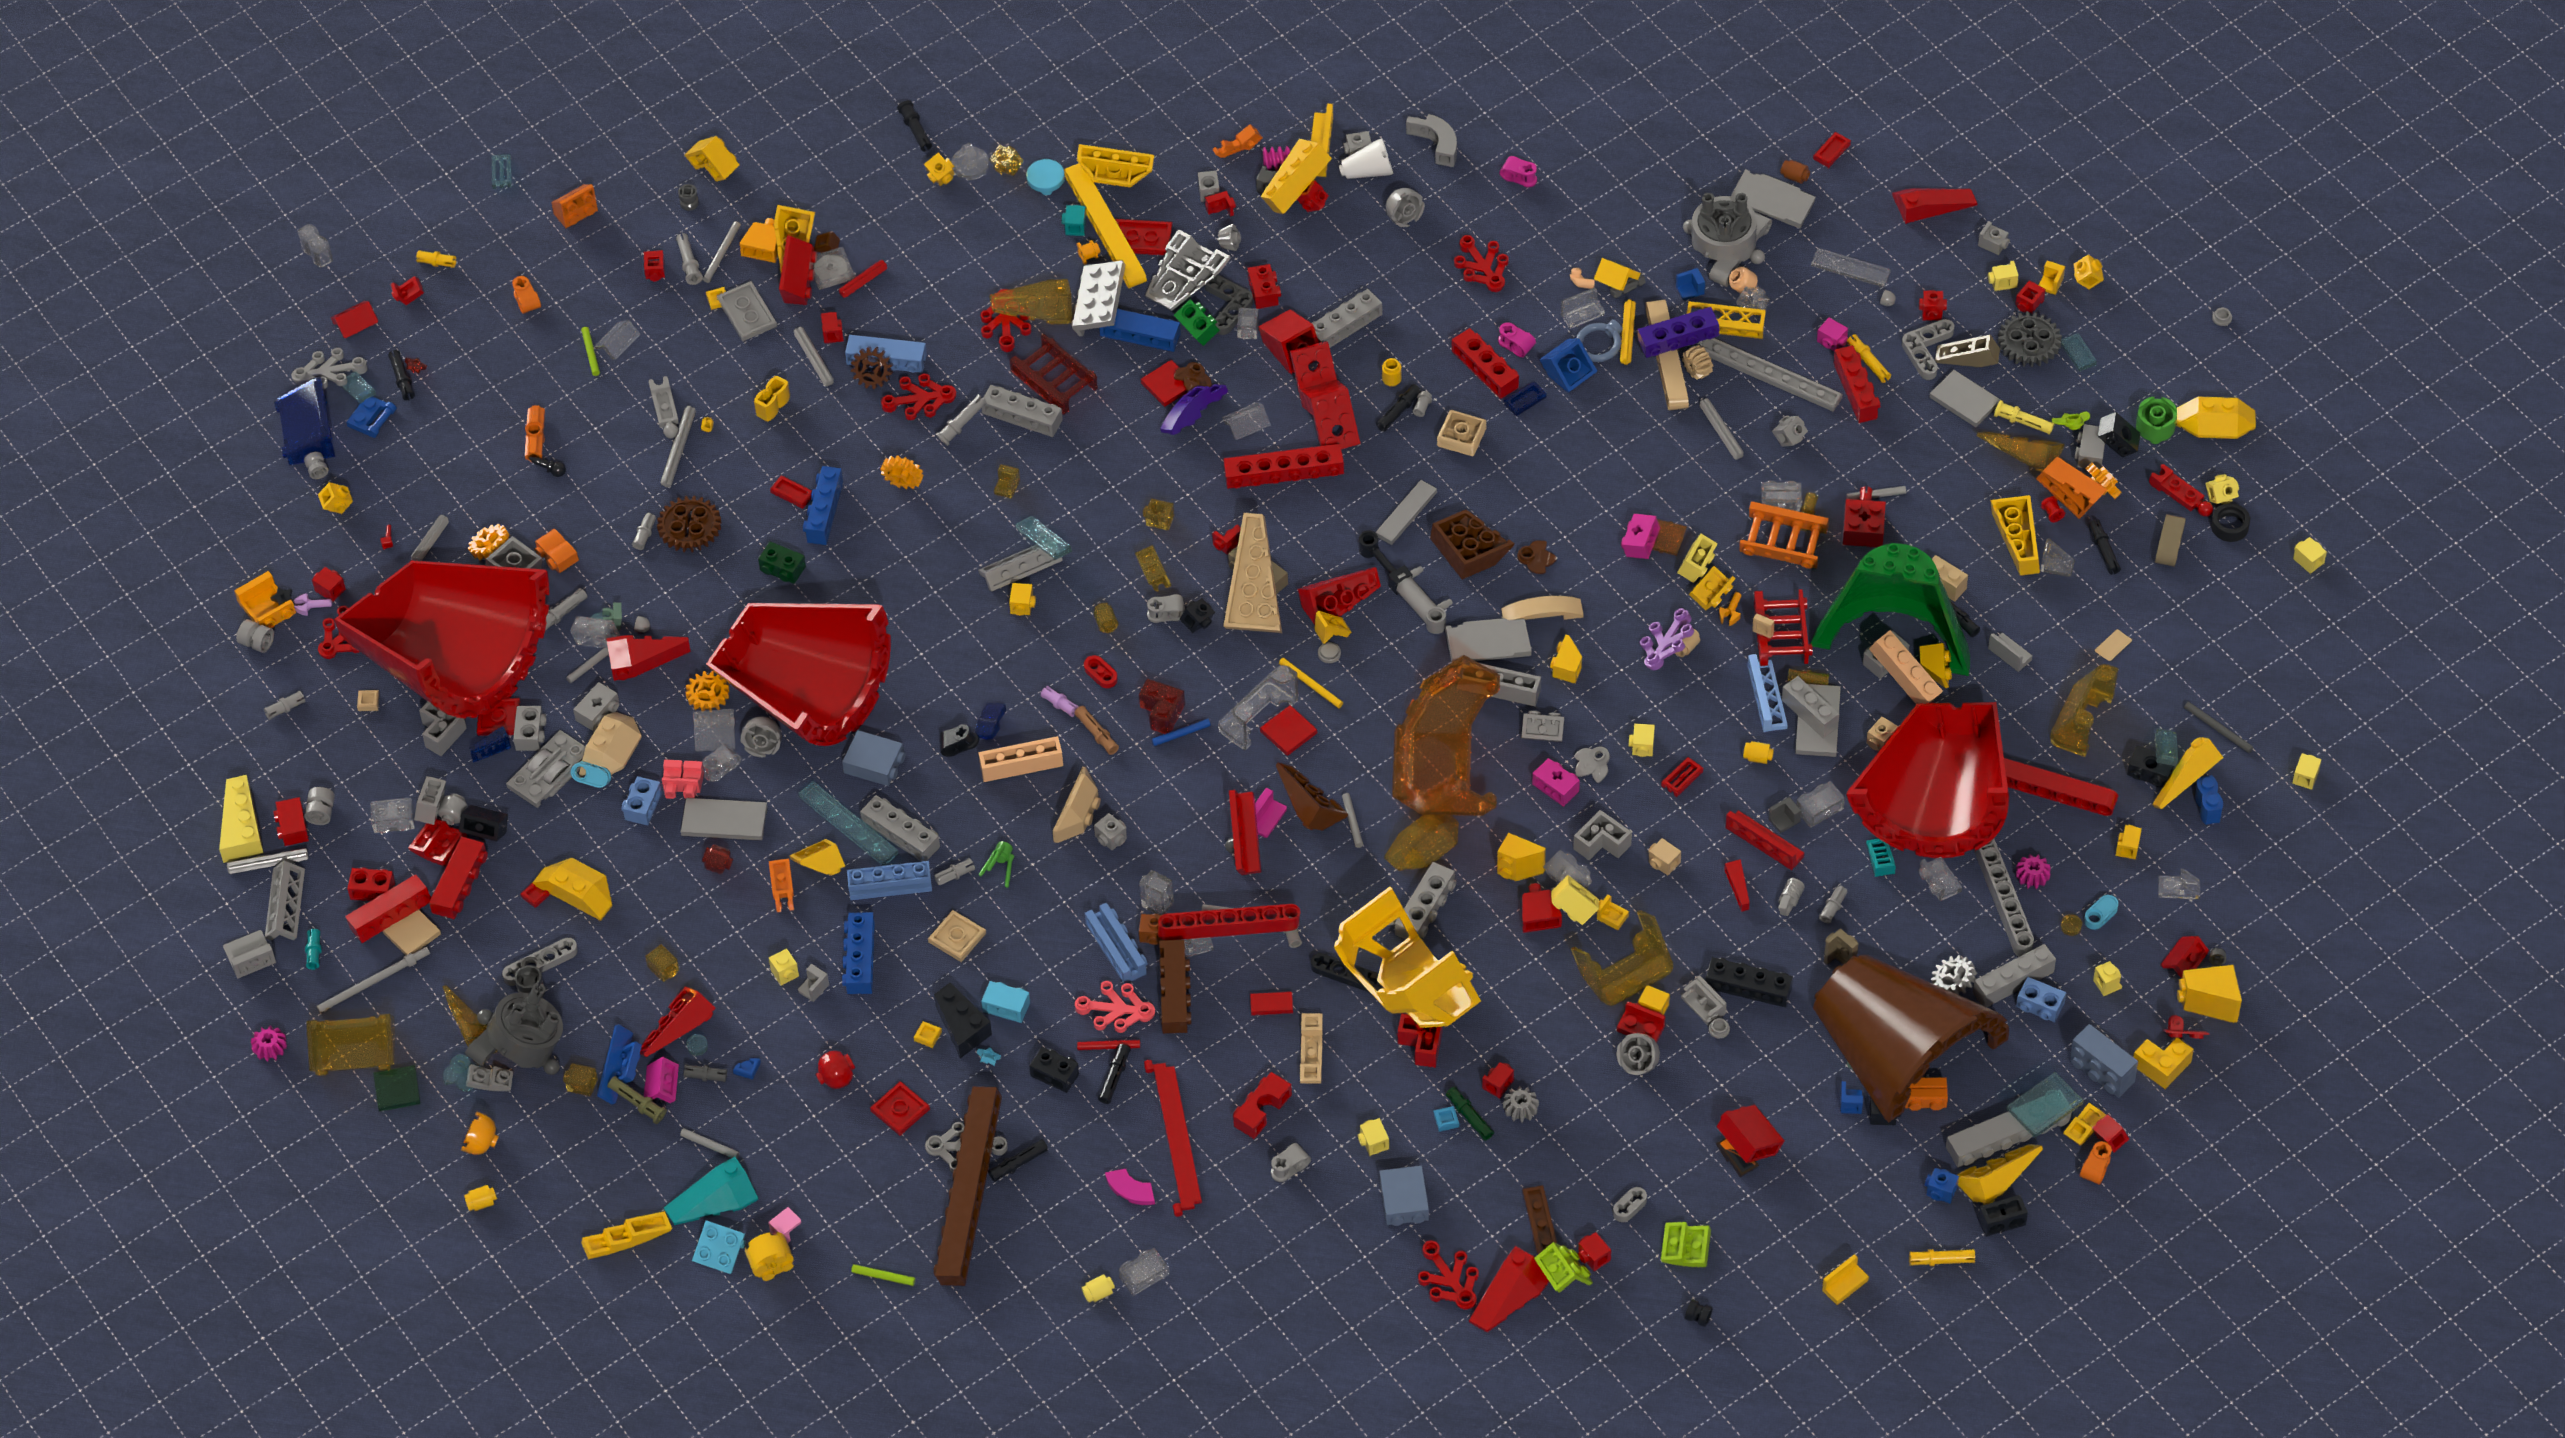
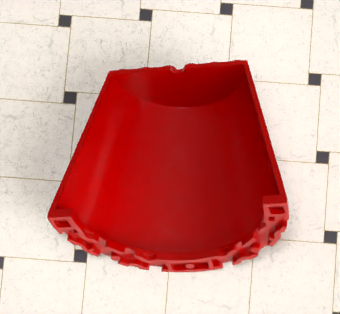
M410 561L377 586L375 595L368 593L336 617L335 623L339 633L346 642L434 707L447 715L457 718H477L479 714L486 715L494 711L504 703V699L510 698L518 689L515 685L519 680L524 681L529 667L533 665L536 659L533 654L537 651L536 646L539 638L543 639L547 624L546 616L549 611V605L545 604V597L549 595L547 570Z

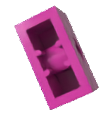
M1633 514L1632 520L1627 525V533L1621 541V547L1624 549L1626 557L1649 559L1660 531L1656 516Z
M1548 758L1533 772L1532 785L1564 807L1579 792L1580 780L1575 774L1563 769L1561 764Z

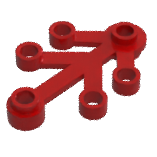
M1470 235L1463 236L1460 239V249L1463 252L1470 253L1476 263L1466 261L1464 256L1459 255L1454 258V266L1458 269L1466 268L1463 272L1465 281L1486 284L1492 292L1501 291L1505 286V279L1502 274L1509 263L1508 256L1506 254L1498 255V266L1494 273L1491 270V266L1496 253L1499 251V243L1497 241H1490L1488 243V253L1484 260L1475 247L1474 238ZM1475 271L1483 272L1486 276L1477 275Z
M1001 289L995 296L996 302L980 314L981 321L989 323L981 328V334L984 338L992 337L993 330L1002 323L1003 336L999 339V346L1004 352H1010L1015 347L1014 337L1010 335V322L1020 329L1022 335H1030L1032 332L1031 325L1022 320L1030 319L1031 312L1029 308L1023 307L1014 301V295L1010 290ZM1009 307L1019 313L1020 319L1009 312ZM1001 308V313L992 320V314Z
M921 374L918 378L920 386L928 387L934 391L927 392L912 384L909 377H902L899 380L900 388L908 390L915 395L896 398L892 395H886L881 400L882 410L891 413L896 410L897 405L917 402L913 407L905 409L907 420L916 419L917 414L923 407L925 416L933 417L943 403L948 404L954 401L956 389L951 385L940 386L931 381L928 374ZM929 400H935L933 404H927Z
M340 606L337 609L338 616L341 612L346 611L348 607ZM332 618L323 620L325 636L324 641L318 646L320 656L325 659H332L338 652H360L350 644H341L345 640L340 633L333 639L334 620Z
M1435 1241L1425 1242L1423 1245V1256L1432 1260L1443 1276L1422 1271L1418 1274L1419 1284L1427 1286L1432 1283L1452 1287L1454 1292L1442 1291L1439 1287H1433L1430 1290V1299L1434 1302H1438L1441 1299L1454 1301L1459 1308L1465 1310L1474 1307L1476 1295L1472 1290L1475 1281L1479 1278L1478 1269L1469 1267L1466 1270L1467 1280L1464 1288L1459 1283L1463 1265L1467 1263V1254L1464 1251L1455 1253V1264L1453 1272H1451L1439 1255V1244ZM1428 1251H1434L1435 1253L1430 1254V1253H1427V1252H1428ZM1460 1256L1464 1257L1463 1260H1458L1457 1258ZM1474 1272L1476 1275L1470 1276L1469 1273ZM1422 1277H1427L1428 1279H1427V1280H1422L1421 1278H1422ZM1435 1292H1437V1293H1439L1440 1295H1439V1296H1433L1432 1294L1435 1293ZM1464 1298L1469 1299V1301H1467V1302L1462 1301V1300H1463Z

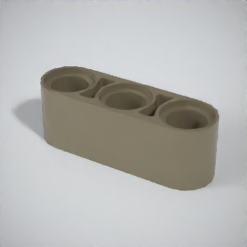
M2166 514L2155 563L2175 567L2186 518Z

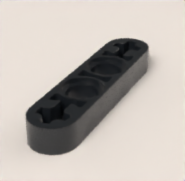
M1323 953L1315 954L1311 958V969L1314 973L1369 992L1360 981L1353 979L1354 975L1345 967L1340 959ZM1321 961L1324 962V964L1317 966ZM1354 965L1377 991L1383 988L1380 984L1374 986L1378 982L1379 973ZM1337 967L1345 969L1342 974H1336L1333 970Z

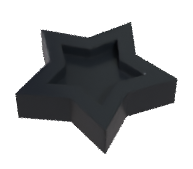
M278 587L277 593L270 597L271 601L277 602L280 606L288 600H292V589L283 590Z

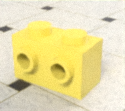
M1700 534L1689 549L1677 573L1693 583L1698 577L1703 578L1708 569L1705 566L1713 560L1715 556L1713 551L1718 543Z
M1569 875L1551 891L1553 905L1558 909H1563L1571 920L1578 921L1581 925L1599 910V899Z

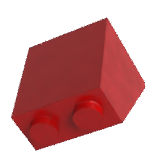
M1291 309L1258 326L1263 343L1290 374L1294 373L1290 351L1319 343L1314 325Z

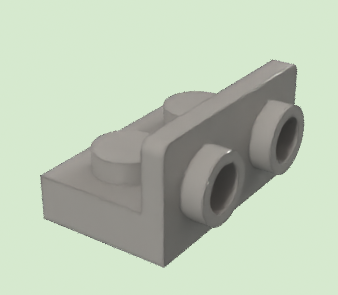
M1528 711V714H1524L1522 739L1562 742L1565 718L1561 717L1560 713H1549L1547 716L1540 715L1541 712Z

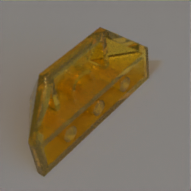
M1445 809L1429 810L1398 834L1384 858L1398 871L1426 868L1458 844L1459 822Z

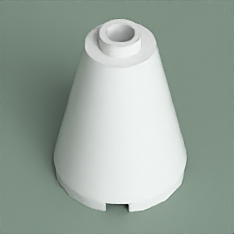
M1382 138L1341 161L1342 165H1339L1341 175H1346L1347 179L1390 176L1393 174Z

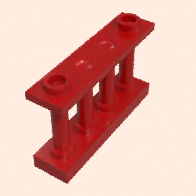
M1803 589L1798 590V600L1767 601V599H1763V591H1754L1755 615L1757 613L1774 620V624L1800 623L1801 628L1800 631H1775L1771 638L1757 633L1760 666H1768V657H1772V655L1803 654L1804 664H1808L1809 656H1812V644H1808L1805 609H1807L1808 604L1807 597H1803ZM1776 608H1798L1799 615L1769 616L1765 614V611ZM1776 639H1802V646L1772 647V645H1768V642Z

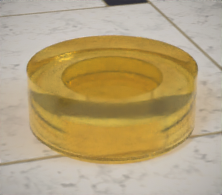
M2070 914L2062 919L2061 930L2066 935L2075 936L2081 932L2082 920L2078 916Z

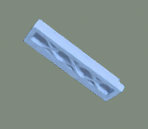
M1756 654L1748 655V670L1763 732L1787 729L1788 725L1772 660H1768V666H1760V661L1758 662ZM1768 667V674L1766 676L1762 675L1760 668ZM1765 682L1773 686L1770 692L1765 690ZM1769 699L1777 702L1774 709L1769 707ZM1775 715L1780 718L1782 723L1772 724V716Z

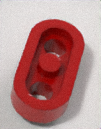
M1092 655L1085 659L1084 670L1097 684L1103 688H1112L1117 684V672L1101 657Z

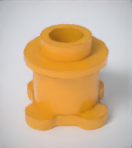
M1090 240L1089 243L1082 246L1080 242L1077 243V251L1084 265L1087 264L1086 260L1094 257L1098 258L1100 248L1097 242L1094 243Z

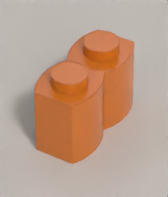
M556 529L551 530L535 541L536 553L546 559L551 570L555 569L558 573H561L579 561L576 550Z

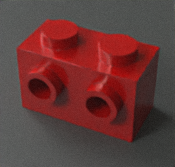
M1266 264L1247 268L1248 282L1253 294L1255 308L1261 309L1279 305L1278 297H1281L1280 286L1275 284L1277 282V275L1275 271H1272L1271 265Z
M300 797L276 802L277 810L273 811L275 822L280 824V827H276L278 838L283 839L285 846L309 841Z

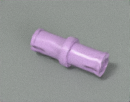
M1049 686L1043 688L1041 692L1042 698H1045L1053 704V707L1063 710L1071 717L1074 716L1075 710L1079 707L1069 701L1064 694L1057 693Z

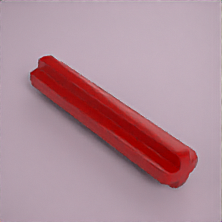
M879 260L840 287L839 294L846 298L885 271L887 264L883 260Z

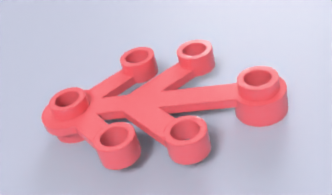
M1110 981L1101 983V992L1107 995L1113 1003L1090 1001L1086 996H1080L1075 1001V1010L1080 1015H1086L1091 1010L1111 1012L1104 1017L1097 1016L1094 1019L1096 1030H1104L1108 1024L1116 1020L1114 1022L1116 1032L1123 1033L1137 1021L1148 1022L1155 1015V1007L1149 1002H1142L1134 993L1133 985L1130 983L1122 985L1121 993L1124 997L1129 998L1134 1006L1124 1003L1113 990V984ZM1124 1014H1132L1125 1020L1119 1018Z

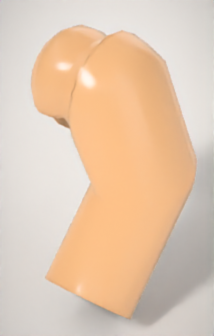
M1579 268L1571 270L1570 279L1577 287L1594 289L1595 280L1583 278Z

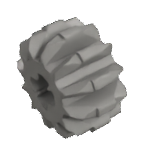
M1519 1086L1517 1091L1511 1088L1510 1094H1505L1503 1109L1507 1117L1512 1116L1513 1122L1516 1119H1520L1521 1123H1523L1524 1118L1531 1121L1532 1115L1537 1114L1539 1101L1536 1099L1535 1092L1530 1093L1529 1088L1522 1090Z

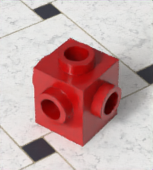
M1314 180L1297 200L1307 212L1319 211L1325 206L1329 195Z
M1930 290L1923 292V298H1919V310H1922V320H1942L1943 311L1947 310V299H1943V291Z

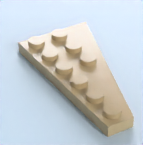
M1243 514L1223 625L1226 629L1282 633L1267 528L1263 514Z

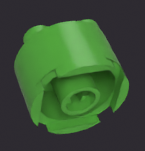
M2149 397L2143 400L2139 405L2136 420V429L2141 433L2140 435L2152 444H2159L2161 441L2169 439L2174 434L2176 428L2177 408L2175 404L2164 397H2161V399Z

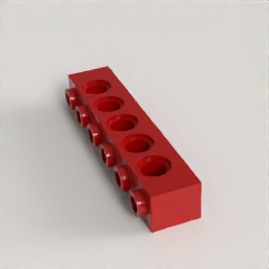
M1340 444L1223 458L1227 489L1344 474V461Z

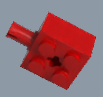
M1866 486L1860 488V500L1846 499L1843 545L1879 547L1883 545L1886 502L1872 501L1873 490L1870 487L1867 488V493H1865Z

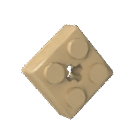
M1450 410L1437 437V446L1474 456L1486 430V420Z

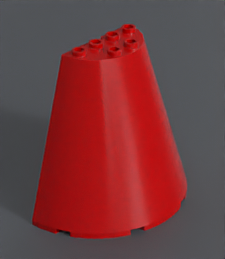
M748 603L733 626H731L729 630L730 637L728 639L724 638L720 642L706 665L805 741L818 746H831L847 739L845 735L850 731L856 732L870 715L880 696L877 690L880 682L885 683L890 661L891 636L886 633V627L889 622L883 606L879 604Z
M1997 702L1963 703L1959 708H1956L1951 703H1917L1847 791L1846 795L1853 812L1859 814L1862 818V824L1873 835L1890 846L1904 851V848L1915 851L1917 856L1929 858L1962 856L1966 851L1975 849V851L1979 850L1993 840L2003 827L2009 809V793Z

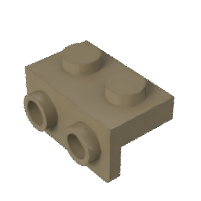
M1841 928L1837 932L1828 935L1825 940L1824 962L1827 965L1835 958L1844 965L1852 956L1857 957L1858 942L1853 936L1848 935Z

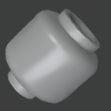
M454 793L447 795L440 804L438 815L448 825L460 823L461 813L468 807L467 803L461 795Z

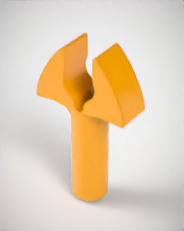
M1739 592L1734 593L1728 608H1719V618L1722 624L1724 618L1729 616V614L1731 615L1729 626L1739 621L1741 613L1735 611L1742 596Z

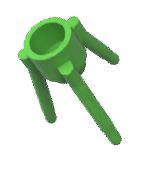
M998 842L995 850H993L990 858L980 871L979 876H982L986 870L991 871L996 861L999 863L1008 861L1005 887L1008 888L1012 861L1014 859V855L1011 854L1013 847L1007 842Z

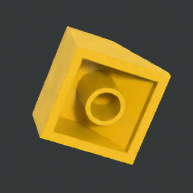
M1508 833L1497 852V874L1505 879L1514 881L1543 874L1545 872L1546 848Z

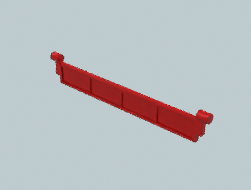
M1152 1060L1144 1061L1146 1073L1154 1072L1180 1199V1203L1173 1205L1174 1215L1179 1217L1183 1215V1210L1194 1209V1204L1202 1203L1176 1071L1174 1066L1166 1067V1063L1153 1064Z

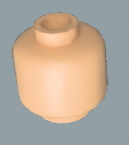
M1745 267L1736 268L1729 277L1731 288L1743 295L1752 293L1758 282L1756 274Z

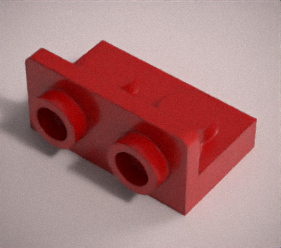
M1628 1001L1625 1005V1012L1617 1025V1032L1625 1035L1633 1033L1646 1034L1657 1043L1665 1028L1666 1017L1658 1011H1652L1638 1003Z

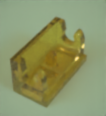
M1153 545L1135 553L1149 585H1152L1155 591H1159L1158 585L1162 583L1166 588L1172 586Z

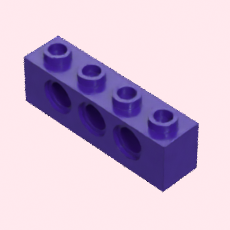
M1711 307L1638 329V342L1646 358L1719 336V323Z

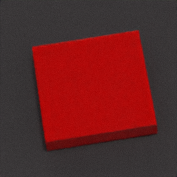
M1172 360L1141 378V384L1164 407L1188 393L1184 382L1174 379V374L1179 367Z
M506 698L503 701L504 703L494 711L486 715L479 714L477 736L514 735L517 706H520V698Z
M1289 705L1260 727V732L1288 756L1316 735L1317 729Z
M900 1081L872 1105L870 1110L901 1136L930 1110V1106Z

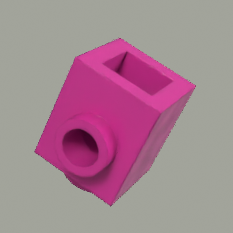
M1828 318L1818 329L1817 342L1833 351L1844 347L1849 338L1847 337L1848 328Z

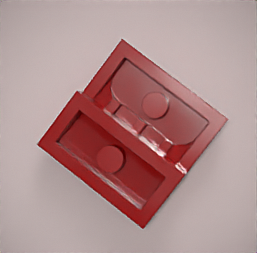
M436 819L434 825L425 824L408 848L426 860L446 866L461 836L465 838L468 836L466 833L459 832L458 829L449 827L445 821Z

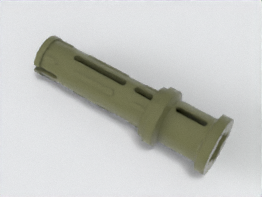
M616 1076L607 1085L608 1088L638 1107L639 1113L646 1114L653 1119V1123L658 1124L664 1118L667 1112L665 1107L661 1108L655 1104L651 1097L642 1096Z

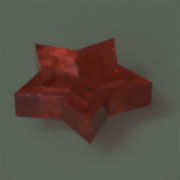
M419 358L405 359L406 369L419 374L420 370H426L427 365L421 363Z

